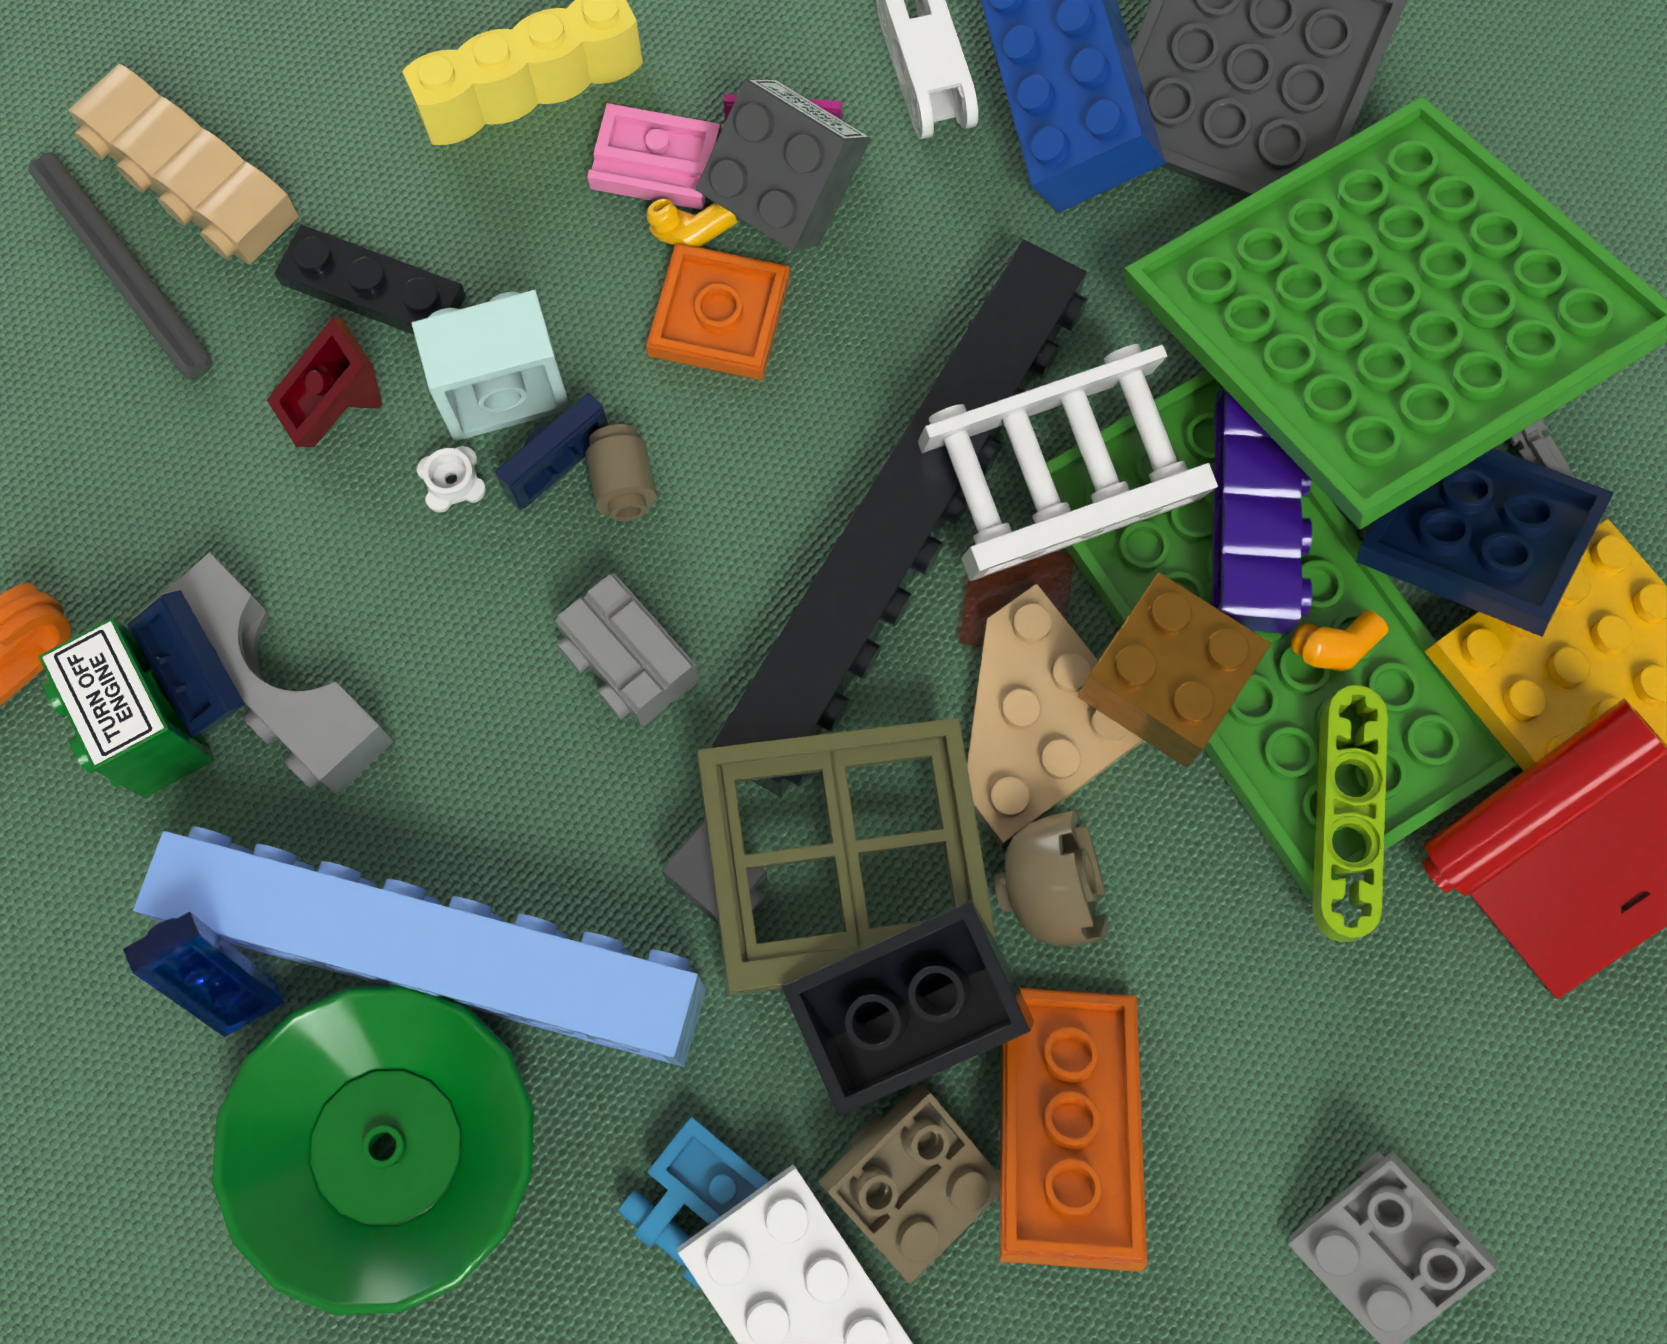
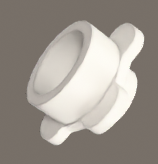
M460 446L455 449L443 448L435 451L430 456L424 457L418 463L417 473L427 485L428 494L425 497V501L431 510L439 513L445 512L452 504L465 500L476 503L485 495L486 486L481 479L477 478L474 468L477 463V456L471 448L466 446ZM449 475L457 476V480L452 484L446 482V478Z

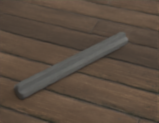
M43 153L39 159L32 160L29 164L28 172L184 378L196 379L201 373L209 371L212 366L210 356L59 158L52 153Z

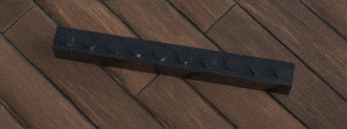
M1022 239L712 744L713 748L819 735L823 728L831 733L834 731L850 702V699L843 695L854 675L862 679L867 676L882 647L875 643V640L886 623L894 627L898 624L913 595L906 588L917 571L923 575L929 572L943 546V542L936 539L946 521L956 525L968 506L946 446L944 445L924 453L920 450L918 440L925 426L930 425L929 417L938 411L959 404H964L967 412L1026 392L1025 389L1034 374L1044 378L1059 351L1060 346L1054 343L1060 330L1063 327L1072 331L1085 309L1088 298L1080 295L1087 271ZM1004 425L970 436L984 475L992 467L1002 447V442L996 438ZM809 773L751 781L782 798L790 783L800 787Z

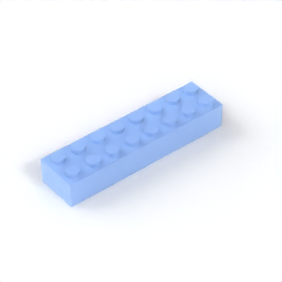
M195 826L191 827L188 837L167 831L162 832L133 909L134 912L184 932L379 985H396L437 997L442 996L465 1005L471 1010L685 1067L706 988L699 975L694 973L695 969L689 966L690 960L675 954L650 950L648 960L630 956L631 952L623 949L624 943L611 937L584 932L581 942L566 939L567 934L557 931V924L547 920L518 914L515 925L503 922V917L491 913L492 907L452 896L449 907L440 905V900L425 895L427 890L406 882L386 879L384 888L379 889L377 888L378 884L360 878L362 873L357 870L321 861L318 872L314 871L315 867L297 861L295 854L285 850L256 844L253 852L248 848L231 843V837Z

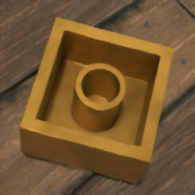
M1158 572L1089 674L1078 698L1187 768L1204 749L1272 643Z

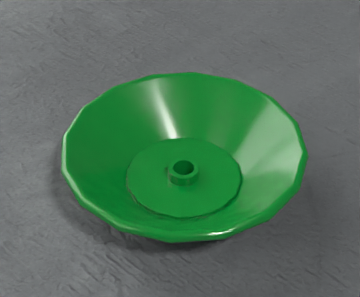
M376 985L349 986L290 1012L244 1057L216 1117L212 1185L232 1244L275 1291L330 1314L353 1315L403 1312L461 1285L507 1236L533 1174L534 1108L511 1050L465 1005L442 996L437 997L406 987ZM389 1133L396 1141V1150L389 1159L382 1160L376 1154L375 1145L382 1135Z

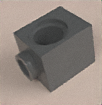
M704 821L661 871L666 881L719 925L706 824ZM762 867L747 869L753 916L768 898V894L762 890L768 882L766 870Z

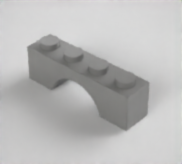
M210 552L160 595L178 590L182 591L242 700L250 708L241 718L267 744H270L278 737L292 751L283 761L309 788H312L317 782L321 781L337 795L394 743L389 735L337 682L308 691H288L266 683L258 663V644L261 632L270 614Z

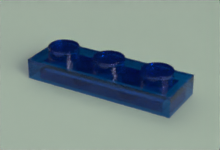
M190 911L179 918H171L158 923L148 931L145 937L123 949L133 974L223 1037L228 1036L285 1003L275 980Z

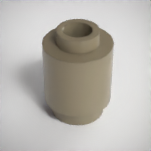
M614 424L602 427L590 435V446L585 453L596 509L598 512L609 515L616 521L635 520L642 517L647 512V508L652 506L657 499L646 443L642 438L638 437L637 430L630 425Z

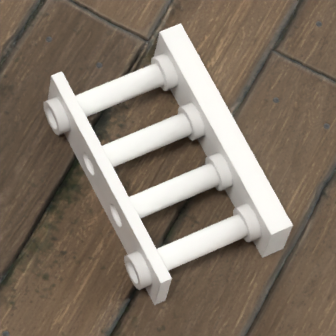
M1139 344L1129 345L1107 355L1104 358L1105 365L968 412L964 404H959L938 411L929 417L930 425L925 426L918 440L920 450L924 453L944 445L946 446L978 531L973 536L976 545L971 546L961 558L970 581L1199 501L1218 487L1209 463L1188 470L1185 461H1177L1145 376L1152 374L1167 357L1163 345L1145 351L1141 350ZM1121 385L1154 472L1149 474L1150 484L1133 490H1129L1126 481L1119 482L1087 398L1089 395ZM1060 405L1064 407L1096 491L1091 494L1093 504L1071 511L1068 502L1061 503L1028 417ZM1002 425L1005 426L1037 513L1032 515L1035 524L1013 532L1009 523L1002 524L970 440V436Z

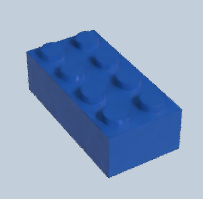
M981 0L1031 185L1058 213L1166 164L1117 0Z

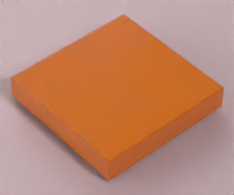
M675 243L646 345L648 356L763 381L791 277L790 266Z

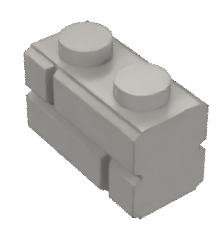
M615 573L606 576L591 588L584 598L576 600L561 612L555 620L563 637L556 644L557 648L579 674L589 667L604 685L596 690V692L619 720L630 714L641 727L646 726L667 709L671 702H675L696 685L699 680L696 664Z

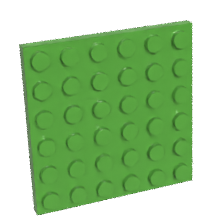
M1423 96L1124 268L1125 285L1359 529L1369 525L1667 342V300Z

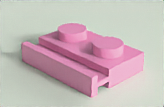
M607 103L593 153L594 162L592 170L589 169L587 176L589 187L592 190L651 201L669 199L673 205L704 210L705 196L695 189L719 138L721 126L718 123Z

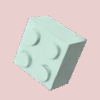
M536 290L524 293L505 292L483 304L464 309L445 308L432 313L426 319L411 322L429 391L454 442L562 413L570 408Z

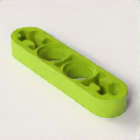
M1361 685L1347 686L1339 690L1324 705L1320 716L1312 911L1314 922L1319 930L1329 939L1338 942H1352L1371 933L1379 924L1382 914L1388 714L1386 705L1380 695L1371 688ZM1351 703L1355 704L1357 715L1367 717L1368 722L1357 729L1355 733V748L1337 750L1336 746L1343 747L1351 740V722L1349 719L1341 718L1339 713H1342ZM1367 747L1369 751L1362 750L1359 748ZM1352 764L1363 770L1368 781L1367 792L1364 796L1351 797L1339 790L1335 782V772L1339 765ZM1338 828H1352L1361 834L1366 845L1365 855L1361 861L1349 862L1337 855L1333 848L1332 838ZM1331 873L1343 877L1364 875V881L1358 880L1350 885V905L1355 908H1361L1362 917L1351 921L1348 927L1344 926L1343 915L1332 912L1331 906L1344 898L1346 878L1332 880Z

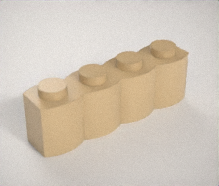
M121 64L115 66L68 110L80 127L74 132V135L90 153L99 160H103L108 155L117 161L116 169L134 188L141 193L150 188L160 195L157 200L170 216L183 226L192 221L203 230L200 232L201 237L215 252L225 259L234 254L250 265L299 217L288 195L274 181L259 169L244 161L218 137L201 128L183 110L168 99L160 96L143 79Z

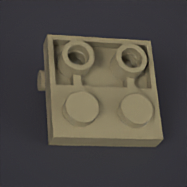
M920 1083L884 1118L877 1114L848 1142L852 1148L818 1180L819 1184L909 1285L1000 1196L999 1173L936 1098Z

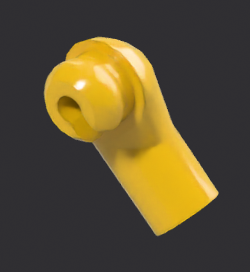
M659 199L649 206L646 213L652 235L660 242L671 245L680 243L701 247L738 223L733 213L717 203L711 204L694 215L677 209L669 199Z

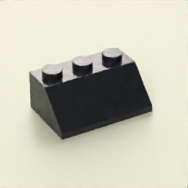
M972 900L781 986L838 1116L1031 1031L1034 1024V1019L1011 969Z

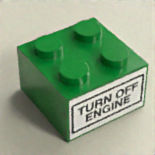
M113 617L38 656L49 678L42 683L45 696L60 716L68 717L76 733L75 736L69 739L70 747L78 762L88 773L96 771L105 776L114 787L123 786L139 796L147 798L215 761L202 734L191 738L131 631Z

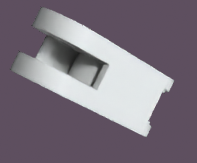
M876 0L882 33L918 139L933 136L934 122L954 117L957 124H960L963 129L976 127L978 124L976 92L946 1L915 0L918 17L910 19L904 0Z

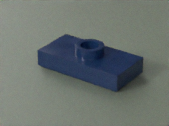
M589 392L555 421L538 426L528 436L525 446L495 471L506 497L519 510L525 509L585 457L586 450L590 446L589 437L594 431L609 426L603 406Z
M181 590L160 596L127 624L191 738L209 732L245 705L220 661L215 648L207 638Z

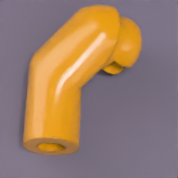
M1365 610L1346 630L1325 626L1318 627L1313 623H1305L1294 631L1291 637V649L1296 655L1303 657L1304 662L1317 668L1345 671L1353 668L1389 632V627L1382 617L1371 610Z

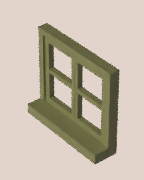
M959 718L697 750L698 771L724 961L722 972L726 997L782 989L781 986L924 922L919 921L869 928L859 854L943 843L953 908L972 900L996 941ZM929 758L941 829L856 840L846 768ZM821 772L831 843L745 855L735 782ZM834 858L844 932L757 944L747 869Z

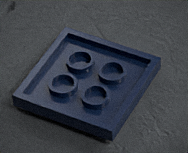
M1493 448L1375 520L1360 545L1356 562L1543 637L1614 492Z

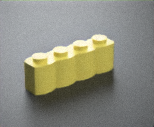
M575 0L567 9L552 8L533 13L521 20L513 29H495L478 34L466 41L458 50H440L425 54L412 61L402 72L418 115L432 145H449L468 139L480 131L485 124L497 125L520 119L531 112L538 104H554L569 100L582 93L591 83L604 84L621 80L634 73L643 64L637 20L627 0Z

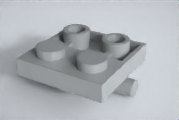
M1377 1151L1360 1166L1359 1170L1363 1175L1290 1235L1288 1245L1379 1344H1403L1496 1271L1497 1259L1394 1151H1391L1385 1157L1380 1151Z

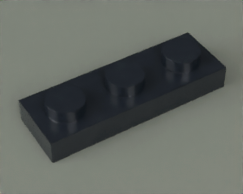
M302 224L274 273L280 284L413 335L414 331L411 322L426 319L432 313L441 309H460L466 297L463 286L460 283Z

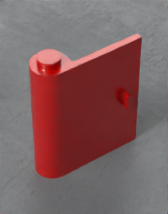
M1625 698L1424 843V848L1429 857L1422 861V865L1436 885L1447 894L1456 889L1464 896L1471 895L1556 999H1559L1667 926V744Z

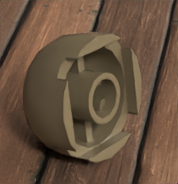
M1078 810L1050 815L1027 824L1013 836L1006 850L1005 872L995 874V890L1002 911H1014L1020 926L1039 942L1053 946H1078L1103 941L1108 935V914L1095 916L1093 901L1097 900L1098 896L1105 895L1101 870L1087 825L1075 827L1081 815Z

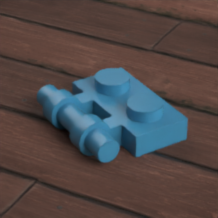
M690 1117L647 1171L648 1174L668 1190L655 1206L635 1189L621 1205L618 1212L637 1228L634 1236L649 1248H652L654 1244L659 1246L686 1269L682 1276L695 1288L699 1289V1284L679 1256L677 1247L690 1239L691 1236L673 1220L684 1205H686L706 1223L710 1224L765 1185L769 1180L697 1120Z

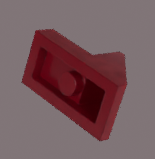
M336 317L331 318L267 399L270 407L296 447H315L347 407L378 409L382 406L373 365L343 319Z

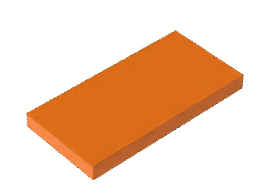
M1019 988L1034 1019V1024L1030 1032L1001 1044L999 1262L1143 1272L1147 1266L1137 996Z

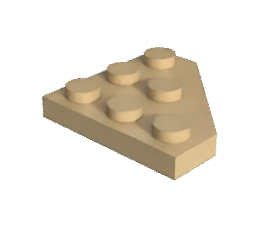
M1035 584L987 618L984 628L967 768L975 815L1000 847L1010 841L1027 824L1044 816L1144 742V740L1078 698L1086 679L1097 664L1098 659L1038 584Z

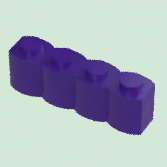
M1221 385L1216 394L1214 410L1215 456L1213 475L1218 487L1213 490V571L1210 605L1252 631L1289 634L1299 622L1300 616L1308 615L1312 601V583L1310 578H1302L1300 556L1308 555L1312 541V522L1310 518H1302L1300 497L1308 496L1312 479Z

